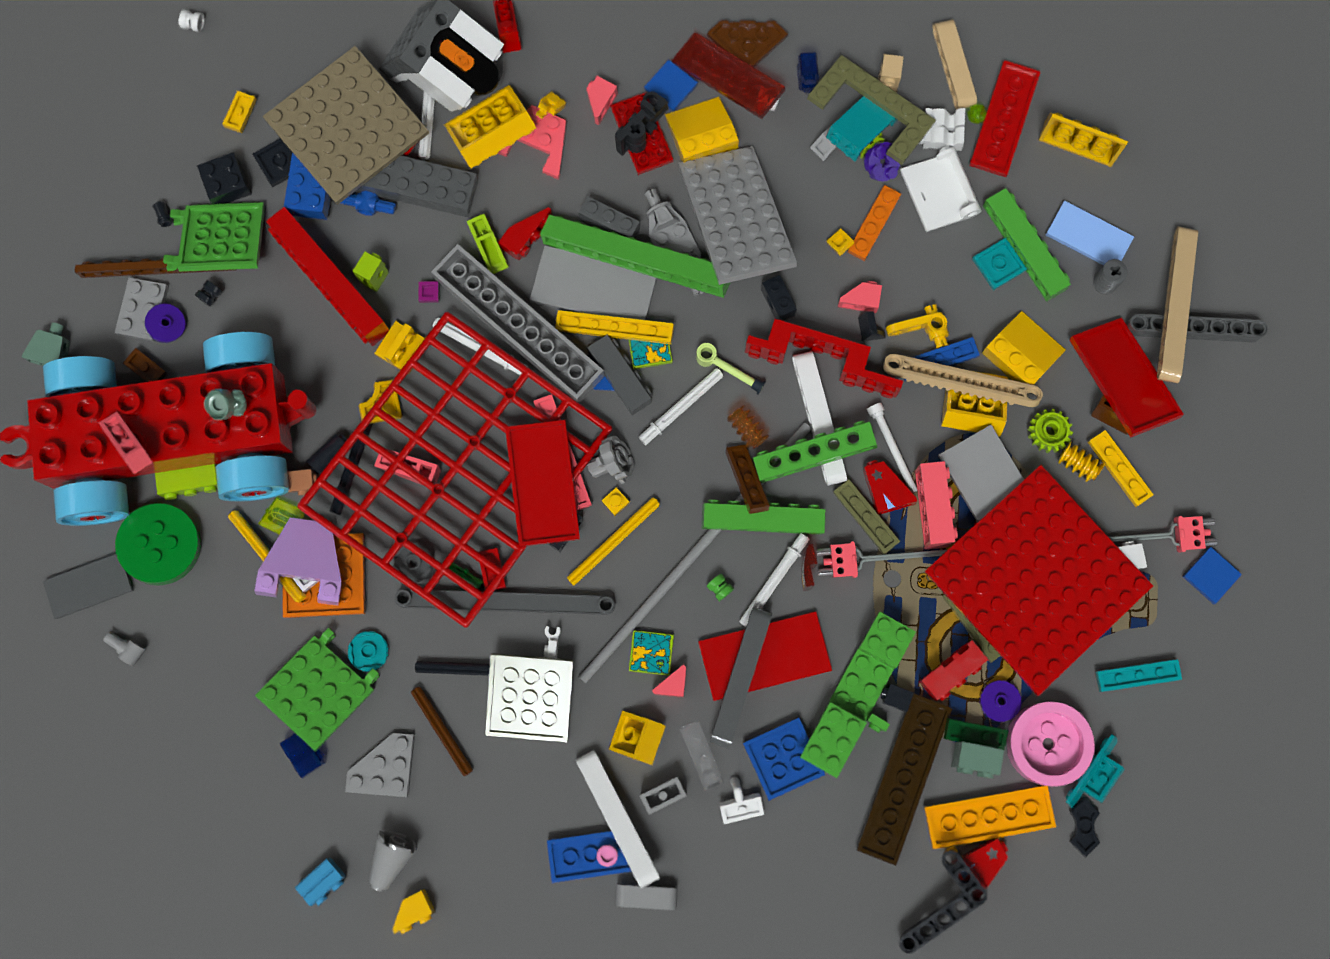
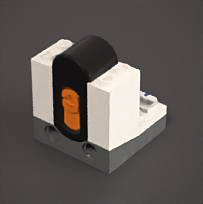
M431 0L417 9L379 67V70L396 83L409 79L452 112L463 107L466 108L472 99L489 94L497 87L500 80V71L494 60L496 61L501 56V48L504 44L449 0Z

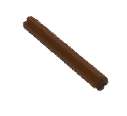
M416 687L411 691L412 696L462 775L467 776L472 773V767L422 688Z

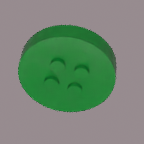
M161 503L149 504L133 511L120 525L115 540V551L122 568L138 581L149 585H167L186 576L195 566L201 550L200 533L193 520L177 507Z

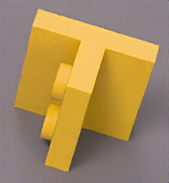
M395 321L374 354L401 370L425 338L415 333L413 328L406 323L403 326Z

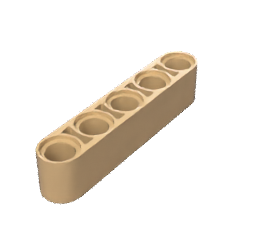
M951 19L934 23L933 34L956 110L974 107L977 105V97L955 22Z

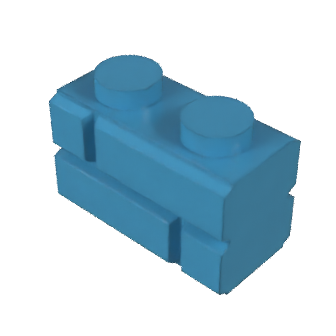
M326 858L295 886V889L309 906H314L315 904L320 906L328 899L326 895L331 890L335 892L344 884L342 880L346 875L332 858Z

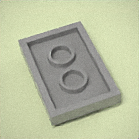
M128 278L115 334L155 342L145 329V317L148 311L155 305L165 304L169 286L157 282Z

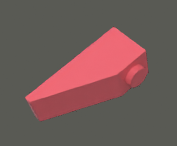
M118 412L99 422L133 474L152 464L143 447Z
M387 449L395 456L399 454L398 452ZM378 454L374 466L386 471L391 462ZM411 456L405 458V463L437 484L441 469L437 464ZM400 468L394 473L397 476L421 484Z

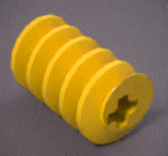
M1070 442L1060 455L1058 463L1066 461L1065 468L1072 465V473L1077 470L1080 471L1079 478L1087 475L1085 482L1091 479L1095 480L1104 468L1105 463L1098 465L1099 460L1097 458L1091 461V454L1084 457L1085 450L1081 449L1077 452L1078 445L1070 447Z

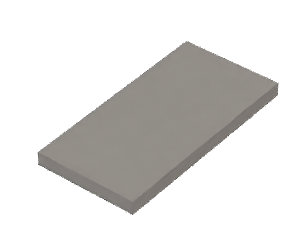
M544 246L530 302L569 312L646 320L657 278L565 250Z
M992 425L938 455L941 462L945 461V467H949L951 479L977 522L1024 480Z

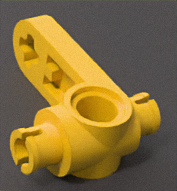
M933 304L932 307L929 305L924 308L925 316L891 324L886 327L888 336H896L924 328L925 332L929 335L930 341H934L936 349L948 346L946 337L949 336L947 319L942 312H938L937 305ZM931 322H938L940 328H934Z

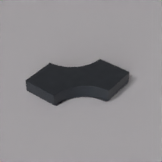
M1083 797L1069 811L1075 822V832L1069 842L1086 858L1100 844L1094 829L1095 821L1100 812Z

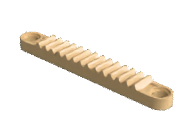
M898 354L888 355L883 364V369L887 374L904 378L907 382L913 380L915 384L921 382L924 386L930 384L931 387L938 386V389L946 388V391L952 389L955 393L961 391L962 394L969 393L970 396L977 395L978 398L985 397L986 400L992 398L994 402L1000 400L1003 404L1009 402V405L1018 404L1036 407L1040 404L1043 397L1042 390L1034 385ZM896 362L899 367L892 368L889 366V363ZM1027 393L1035 394L1037 399L1028 398Z

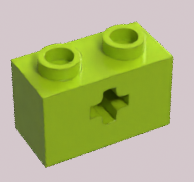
M364 252L353 269V273L359 282L376 292L389 272L385 267L386 264L382 262V258L373 252L371 254Z

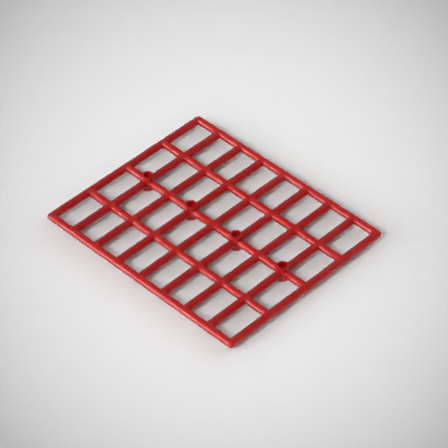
M445 312L299 501L297 507L466 628L471 624L527 547H519L518 542L485 520L497 502H500L514 513L515 508L514 502L503 495L512 483L509 462L480 441L492 425L506 433L505 427L508 425L498 419V417L509 403L516 404L540 422L558 421L568 406H570L603 429L591 446H588L567 431L568 441L585 453L572 471L574 483L600 448L602 440L606 439L611 433L612 426L450 312ZM448 321L481 344L470 361H467L436 339V336ZM430 344L464 368L451 385L417 362ZM488 349L521 372V375L511 388L504 387L476 367ZM412 368L446 391L434 408H431L400 386V383ZM470 373L504 396L492 413L458 390ZM528 377L562 401L550 418L516 395ZM394 391L428 415L416 432H413L381 409ZM452 396L486 419L476 435H469L440 414ZM376 415L410 439L397 456L363 433ZM434 420L468 443L456 461L422 438ZM357 439L391 462V465L379 480L344 457ZM416 444L450 467L439 484L433 483L404 462ZM474 450L480 451L509 472L497 490L462 466ZM339 463L373 486L360 505L326 481ZM398 468L432 491L420 509L385 486ZM456 473H459L491 496L479 514L444 490ZM320 488H323L355 511L342 529L308 506V503ZM380 492L414 516L402 533L397 532L367 510ZM438 498H442L473 520L461 538H458L426 515ZM361 516L395 540V543L383 559L348 535ZM420 521L455 545L443 563L408 539ZM479 526L514 549L502 568L467 544ZM401 547L407 548L437 570L424 588L389 564ZM461 551H464L496 574L484 592H481L449 569ZM443 575L478 599L466 617H463L430 593Z

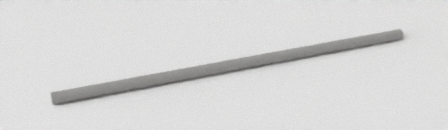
M803 423L786 442L787 446L795 445L796 441L803 439L809 433L811 427ZM774 458L770 465L778 467L781 464V460ZM740 494L735 501H740V505H745L742 494ZM709 529L580 674L579 678L587 683L722 530Z

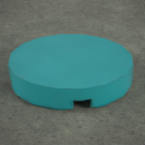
M364 631L357 634L350 642L348 657L352 665L361 671L370 672L372 669L378 670L386 663L389 657V646L382 635L373 631Z

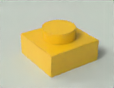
M841 228L826 241L839 256L854 244L852 238Z
M617 488L601 500L614 516L630 503Z

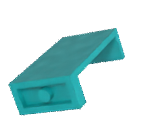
M863 96L830 127L826 138L843 151L846 156L850 157L853 161H857L862 150L889 125L892 127L898 120Z

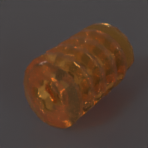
M744 405L729 415L727 421L734 422L732 428H738L737 435L743 434L741 440L743 442L748 441L745 446L747 448L753 447L752 449L765 442L769 435L762 436L765 429H757L760 422H752L755 419V415L748 417L751 410H743Z

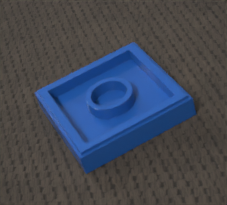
M668 60L644 86V90L659 94L668 101V109L674 112L697 87L698 82Z
M1209 547L1184 574L1183 578L1214 605L1242 574L1212 547Z

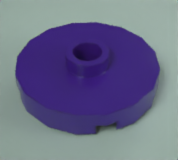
M159 304L148 311L144 326L153 340L159 343H170L181 337L185 330V318L177 307L171 304ZM167 320L169 322V325L164 326L162 325L161 321Z
M995 681L989 683L980 694L979 704L982 712L988 718L997 722H1005L1013 719L1018 714L1021 708V696L1016 687L1009 682ZM999 697L1004 699L1003 705L998 703Z

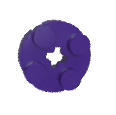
M875 143L876 145L872 149L869 148L864 159L865 170L871 175L869 177L882 182L896 178L900 164L886 155L892 143ZM885 158V163L882 166L880 160Z

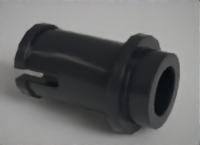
M161 201L154 203L152 207L158 218L157 223L161 227L170 226L173 218L169 215L165 203Z

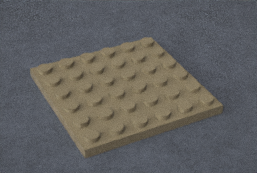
M356 46L263 115L264 120L336 205L429 134L428 129Z

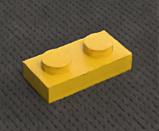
M237 91L222 125L225 128L242 133L257 99L252 95Z

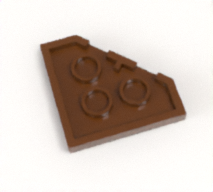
M721 20L707 32V36L748 74L788 37V33L775 21H767L766 23Z

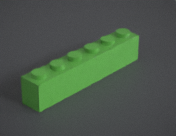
M1005 188L986 199L983 208L1003 238L1006 237L1027 268L1026 272L1046 302L1066 291L1071 285L1068 275L1059 268L1058 260L1051 256L1047 244L1037 235L1035 226L1026 219L1025 211L1016 204L1014 195Z
M708 500V503L702 505V529L821 535L825 533V509H820V505H808V508H800V504H788V507H780V503H769V511L749 514L746 505H740V501H728V504H720V500Z

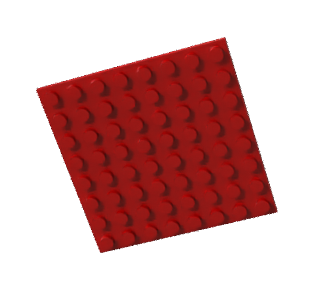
M1042 465L1038 466L924 571L1037 696L1048 688L1153 587L1150 581Z

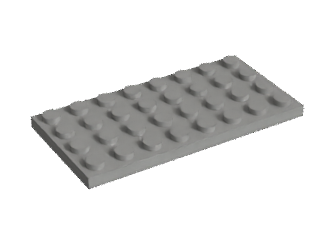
M753 146L714 154L692 161L689 160L685 163H678L719 285L797 267L796 258Z

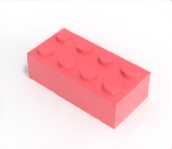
M945 461L922 463L915 470V478L918 489L924 549L948 548L958 538L957 528L953 527L952 519H955V510L950 505L952 489L948 487L947 479L950 478L949 467H945Z

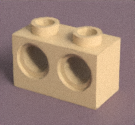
M884 54L878 80L895 92H897L901 79L903 56Z

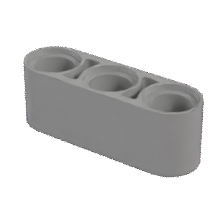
M617 884L615 906L676 910L677 888L647 885L640 888L639 885Z

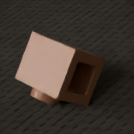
M311 469L287 472L288 492H298V496L305 495L316 481L317 474H313Z

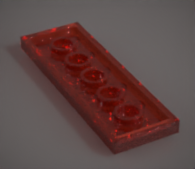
M696 32L672 59V62L681 70L760 119L764 118L785 92V86Z

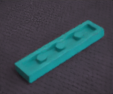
M1178 659L1096 672L1099 692L1182 680Z

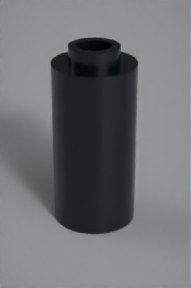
M335 433L307 462L316 472L321 474L347 439L342 434L338 436Z

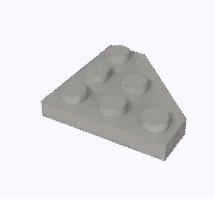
M392 733L347 771L345 792L408 797L415 735Z

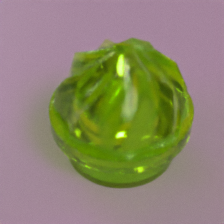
M980 104L970 106L967 112V116L973 124L983 122L987 114L985 106Z

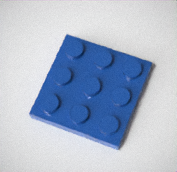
M800 718L743 743L768 801L825 775L823 770L800 758L809 741Z

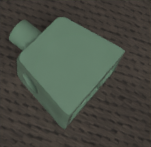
M52 322L49 332L37 330L22 354V358L41 366L53 360L67 358L70 341L61 336L64 326Z

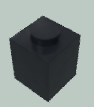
M889 684L888 687L884 686L880 698L884 699L883 704L907 712L914 692Z

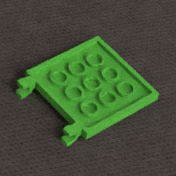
M264 203L187 205L185 210L171 209L170 216L174 218V225L183 224L179 256L164 255L163 262L167 264V271H174L177 268L179 272L258 268L265 211Z
M329 628L321 635L320 639L313 636L255 695L315 752L374 692V689L370 686L380 677L379 673L372 669L364 680L361 679L327 648L326 645L335 638L334 633Z

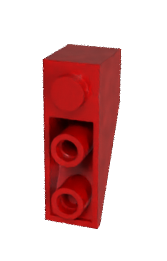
M512 0L493 1L499 39L504 44L502 52L508 53L521 50Z
M548 207L510 226L498 242L500 249L518 261L522 257H526L530 251L531 244L538 241L549 215H552L551 208Z

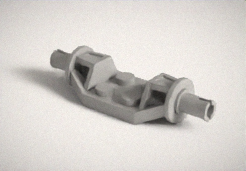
M651 189L652 193L648 190L644 195L651 206L646 213L649 218V238L651 243L661 248L667 247L675 252L687 253L692 257L701 259V253L685 220L672 208L670 202H661L656 189ZM691 288L695 297L699 296V292L700 295L704 293Z

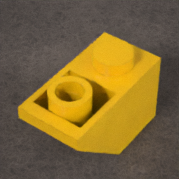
M425 889L402 900L393 927L394 933L400 931L403 934L413 929V923L419 921L420 924H423L432 919L431 914L435 910Z

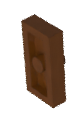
M136 348L123 362V364L146 382L162 380L167 374L166 371Z

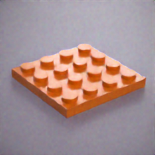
M363 533L348 534L364 545ZM333 535L342 583L339 606L318 603L320 582L305 592L306 597L301 602H295L283 587V618L365 614V556L336 535Z

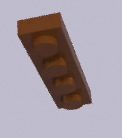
M746 445L727 447L725 453L749 514L769 511L768 500Z

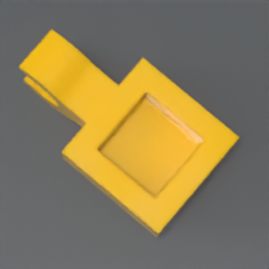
M550 92L540 99L538 105L540 110L535 115L541 119L548 113L554 116L565 107L566 102L558 95Z

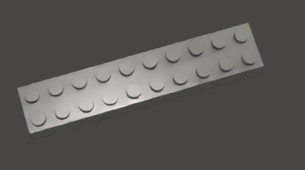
M459 244L431 271L434 279L565 394L579 404L605 376L604 370Z

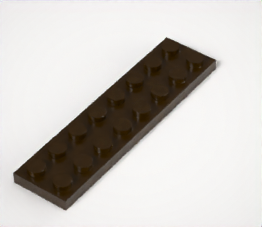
M913 695L860 837L857 851L894 866L897 865L952 708L919 695Z

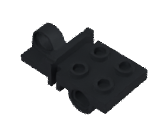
M656 92L646 93L640 102L641 110L638 113H634L630 117L629 122L616 131V151L621 156L628 150L633 153L644 151L646 148V132L652 135L653 130H657L655 123L668 111V101ZM655 98L657 103L651 105L647 99Z

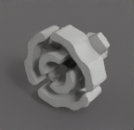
M611 436L602 440V444L599 446L600 456L589 461L587 466L593 477L597 478L609 473L611 476L615 475V479L623 484L626 482L627 477L632 475L634 460L632 457L628 458L630 450L627 445L617 436Z

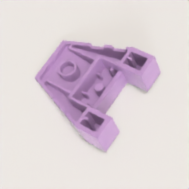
M290 517L258 570L255 585L256 595L277 597L280 576L320 582L318 603L339 606L342 583L333 533L316 521Z

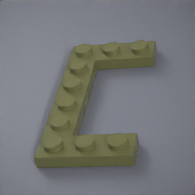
M841 55L811 91L807 99L823 110L846 83L907 126L886 153V155L903 165L933 127L936 120Z

